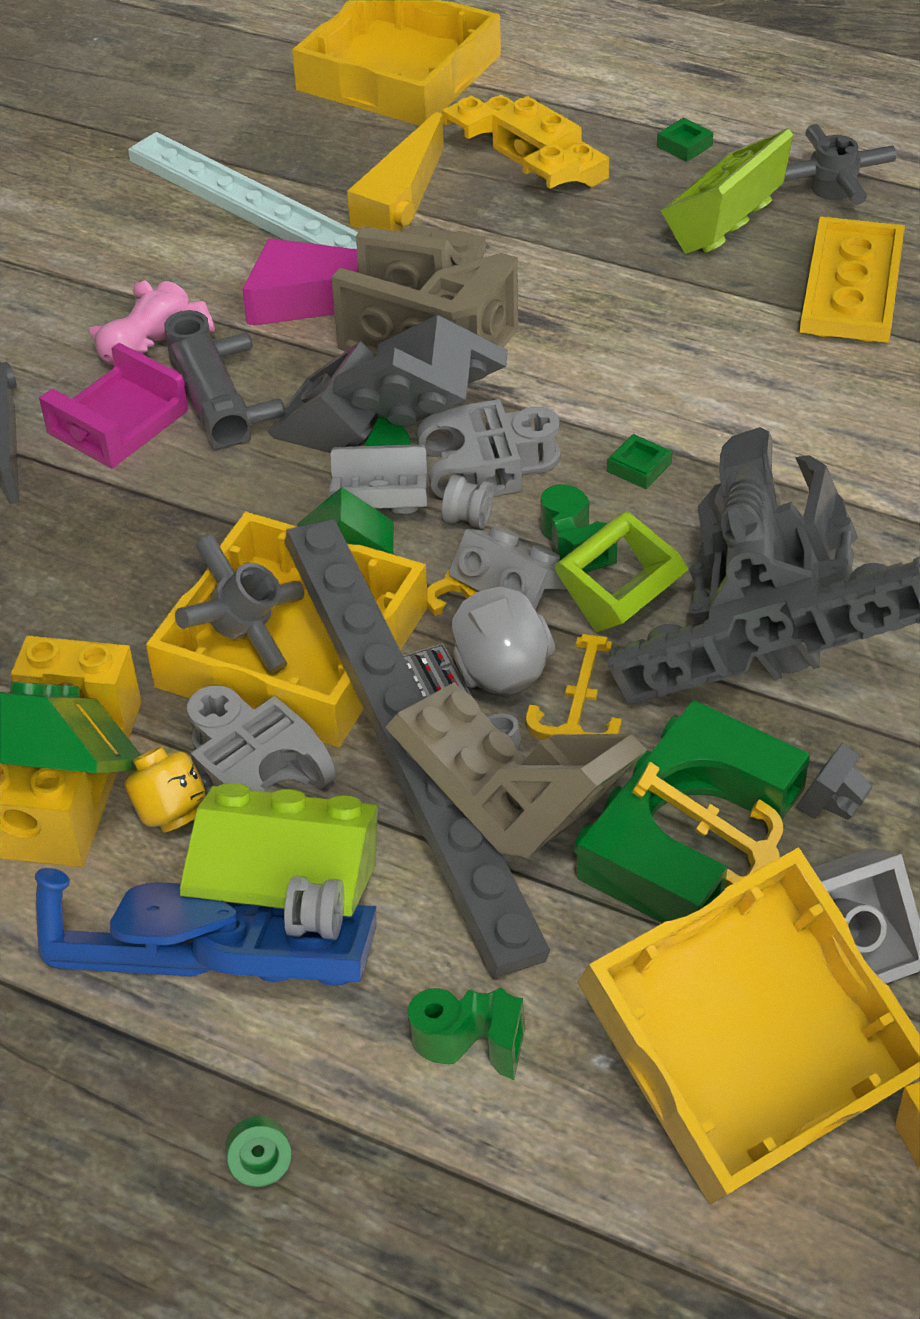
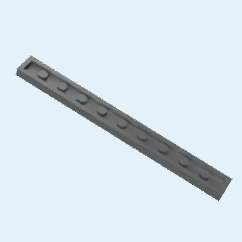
M335 519L286 529L284 543L492 977L496 978L546 962L550 949L503 855L494 848L385 728L398 712L419 702L424 697Z

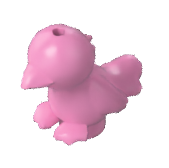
M147 281L135 282L133 293L139 299H135V306L129 316L113 320L105 325L89 327V334L95 340V348L100 358L111 365H114L111 348L118 343L144 354L148 352V348L155 345L153 341L167 340L164 323L168 317L180 311L192 310L203 313L208 318L210 334L215 332V323L204 301L188 303L189 298L186 292L177 284L168 281L159 283L155 290Z

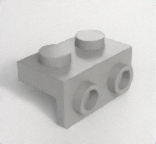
M424 445L334 447L331 449L332 478L329 497L339 488L343 487L373 508H389L390 512L396 514L413 513L418 510V507H427V457Z
M495 525L492 526L491 531L466 529L449 570L450 576L478 591L499 586L520 591L529 599L534 610H536L544 589L567 590L555 571V564L560 560L558 554L535 545L530 550L518 544L520 538L518 534Z

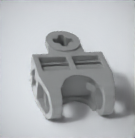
M501 399L457 406L441 413L432 414L420 423L416 433L418 443L426 447L427 455L441 456L442 460L436 462L431 467L428 475L432 491L442 499L447 484H442L439 480L445 475L463 473L467 482L479 485L484 481L492 482L494 496L522 491L523 474L550 471L558 465L561 458L560 448L555 442V436L559 432L560 423L559 417L554 411L545 407H529L521 411L505 413ZM480 412H484L487 420L486 428L484 426ZM533 418H534L535 431H534L533 428L531 427V419H533ZM446 429L450 431L448 437L435 441L426 439L434 430ZM538 448L542 453V461H539ZM495 470H497L501 485H497L494 476Z
M208 686L198 690L190 697L187 704V713L190 722L195 726L192 733V742L195 750L190 755L207 789V794L213 786L226 783H240L248 786L250 790L266 792L270 786L283 780L298 781L306 786L311 783L317 788H323L336 778L333 761L324 744L309 724L276 696H273L256 709L251 708L235 691L225 686Z

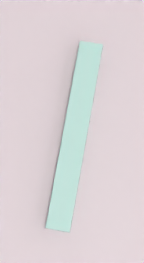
M158 132L153 133L128 149L131 162L283 240L357 249V231Z

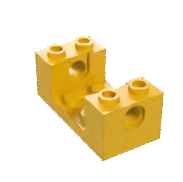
M26 636L10 674L12 681L80 687L79 697L97 699L127 738H130L142 704L130 645ZM0 763V859L84 868L117 772L88 773Z

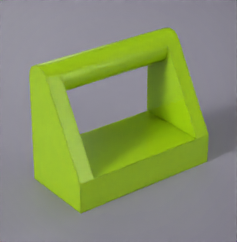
M628 511L622 512L555 564L557 575L595 633L623 624L689 570L675 549ZM624 537L644 569L611 595L582 569Z

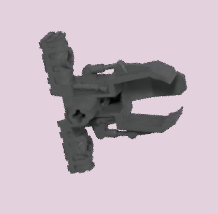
M758 427L731 436L722 446L720 453L719 472L721 483L715 485L698 505L703 542L697 562L689 568L695 582V591L692 595V605L689 607V613L695 624L685 627L675 624H663L654 628L648 634L647 641L641 639L628 643L623 648L619 646L611 648L608 667L628 705L638 704L648 699L659 698L680 690H687L701 684L746 673L755 656L775 680L781 679L782 673L799 672L809 666L813 669L820 668V651L824 649L838 647L852 641L866 639L887 631H894L908 625L920 623V557L914 558L913 562L903 564L900 562L890 566L868 563L853 571L854 552L851 548V543L857 540L858 535L849 518L844 501L837 492L827 466L810 455L795 457L809 488L804 516H802L792 502L777 506L772 474L773 439L770 432ZM711 587L710 596L709 593L705 590V588Z

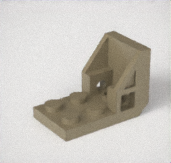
M405 225L402 232L361 226L356 235L358 270L361 274L420 291L437 270L483 258L486 251V237L471 235L463 231L451 232L430 229L422 225Z
M499 253L437 270L420 291L341 267L331 277L338 349L347 351L361 341L377 356L379 343L435 315H439L503 348L518 330V257Z
M455 682L398 712L385 727L499 853L526 857L532 855L580 820L647 751L633 734H557L541 742L525 759L516 749L513 740L505 733L499 731L479 709L476 700L467 692L462 691Z

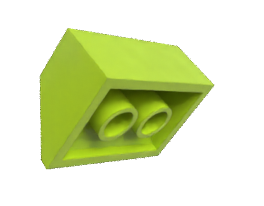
M790 128L730 152L660 210L685 254L701 248L704 253L716 249L726 241L724 234L739 229L750 220L747 214L762 209L772 201L770 195L784 183L793 139V133Z
M226 783L213 786L196 811L180 884V896L285 909L286 893L293 876L306 877L314 884H323L328 879H339L343 882L344 886L343 916L352 917L376 866L378 805L362 803L356 797L344 795L335 796L330 799L306 797L303 792L293 789H283L271 793L253 791L248 786L240 783Z

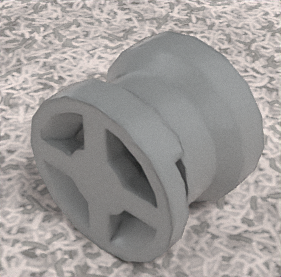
M452 475L447 483L442 502L443 521L454 524L461 520L469 522L470 526L476 529H484L493 504L494 488L492 482L484 481L479 485L467 482L464 476Z
M293 876L289 882L285 900L284 923L286 934L288 936L301 937L307 931L318 932L323 939L336 940L343 921V882L339 879H328L323 884H314L306 877Z

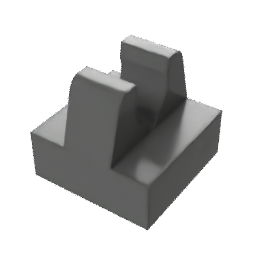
M841 743L820 770L797 804V807L814 819L822 809L847 820L850 819L872 789V785L853 767L860 755Z

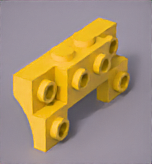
M471 95L442 110L443 124L447 126L454 122L464 128L467 139L492 132L493 149L523 166V173L529 174L533 172L545 179L546 186L550 189L571 181L582 182L592 188L609 178L610 157L582 142V127L529 96L513 102L509 98L499 95L492 97L484 103Z

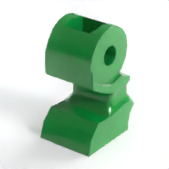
M558 484L545 489L541 494V530L547 538L552 540V551L560 556V560L608 524L600 521L589 524L590 502L584 492L577 487ZM618 541L582 570L588 573L617 563Z
M501 987L490 993H477L473 990H468L460 1001L451 992L440 988H430L421 991L412 998L408 1005L411 1041L415 1051L423 1058L435 1063L455 1064L480 1037L488 1038L490 1064L500 1075L515 1080L525 1033L523 998L512 996Z

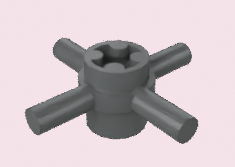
M813 124L805 132L815 148L811 160L787 164L784 181L813 176L812 189L817 196L830 200L848 197L854 205H859L867 197L866 192L855 178L858 176L860 168L895 162L896 150L892 145L858 151V144L852 138L843 135L826 136L819 125Z
M213 535L203 537L196 543V547L215 578L217 585L211 593L210 601L178 608L175 612L177 625L185 629L210 622L214 629L225 637L242 639L248 636L269 674L279 672L287 666V662L265 623L270 618L274 606L301 600L304 597L303 585L299 581L279 584L271 571L256 563H245L234 572Z

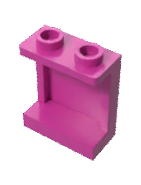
M121 343L111 348L114 368L71 399L53 388L39 397L47 433L111 469L188 411L185 382L182 375L176 370L168 368L146 357L143 353Z

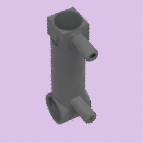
M186 310L172 314L167 318L164 326L170 363L183 377L185 387L200 421L205 427L206 435L213 450L251 440L249 428L252 424L285 415L284 403L279 398L246 406L244 400L237 393L221 359L224 356L251 350L253 344L250 334L246 332L213 341L210 335L208 318L203 313Z

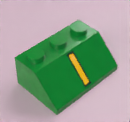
M11 681L10 692H0V763L88 773H107L137 770L133 760L141 754L97 699L79 697L80 687Z

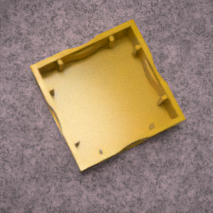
M348 0L333 18L318 26L292 49L296 90L420 126L435 112L442 113L443 109L447 108L501 55L500 14L441 0Z
M245 511L220 545L234 572L245 563H256L271 571L279 584L299 581L304 588V597L301 600L274 606L270 618L265 623L284 656L287 666L277 673L269 674L248 636L242 639L225 637L217 632L210 622L185 629L177 625L175 612L178 608L210 601L211 593L217 582L207 567L201 579L187 593L182 595L146 644L154 687L190 699L195 692L202 688L216 685L225 686L235 691L253 709L276 696L309 724L321 742L340 748L364 708L284 543L286 529L297 526ZM347 544L401 651L428 608L426 564L362 545Z
M799 847L726 887L718 897L702 909L688 916L666 921L590 963L577 981L709 1205L920 1077V1034L889 986L874 973L862 957L853 940L847 921Z

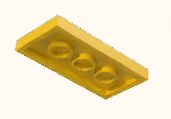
M820 216L799 333L814 334L820 337L833 336L859 339L864 342L877 341L889 343L905 225Z

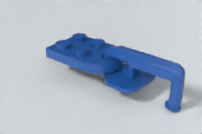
M42 868L35 873V880L38 883L35 903L38 950L43 961L55 968L196 976L214 970L231 975L258 976L260 979L268 982H282L293 978L318 980L325 985L338 986L348 982H361L376 930V906L357 905L352 917L343 916L341 930L336 940L323 939L318 932L308 931L301 937L288 936L285 931V909L184 897L180 896V883L162 882L145 883L129 889L110 920V933L64 930L62 897L63 890L70 883L68 875L54 868ZM192 938V942H182Z

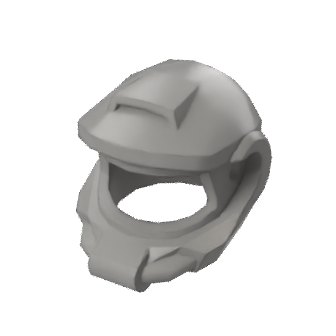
M501 586L480 590L462 602L452 619V632L455 639L452 656L463 681L469 688L477 686L489 694L500 696L520 693L530 687L540 677L547 658L553 656L556 651L552 635L544 617L535 612L529 599L520 591Z

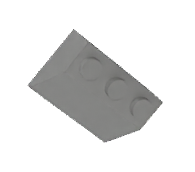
M868 848L813 867L814 872L847 921L853 940L862 957L885 984L920 972V918L901 853Z

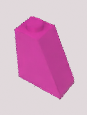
M268 238L242 289L247 324L262 325L334 315L331 277L340 267L359 273L357 249Z

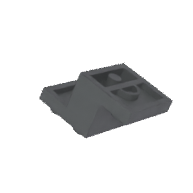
M435 315L379 343L376 357L335 376L333 393L351 401L352 405L359 409L371 410L388 418V421L394 425L412 426L417 421L427 418L432 414L444 412L447 408L465 401L469 383L483 379L487 375L506 367L508 350L439 315Z

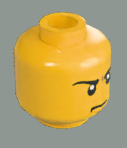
M159 746L133 760L137 770L128 776L124 787L144 825L148 827L160 826L162 832L165 833L195 819L197 808L207 795V789L188 753L176 751L167 754L164 747Z

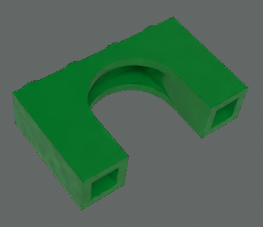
M693 699L680 717L674 715L670 718L663 730L661 741L652 752L647 750L638 759L633 770V776L625 786H617L612 790L605 803L604 812L594 824L587 823L579 832L574 844V853L577 854V879L661 923L688 916L702 909L725 890L728 866L676 841L664 833L655 823L653 815L668 802L650 790H647L642 798L632 793L647 764L652 762L659 767L656 776L686 796H715L730 801L750 812L754 804L760 799L775 809L783 820L805 790L810 753Z

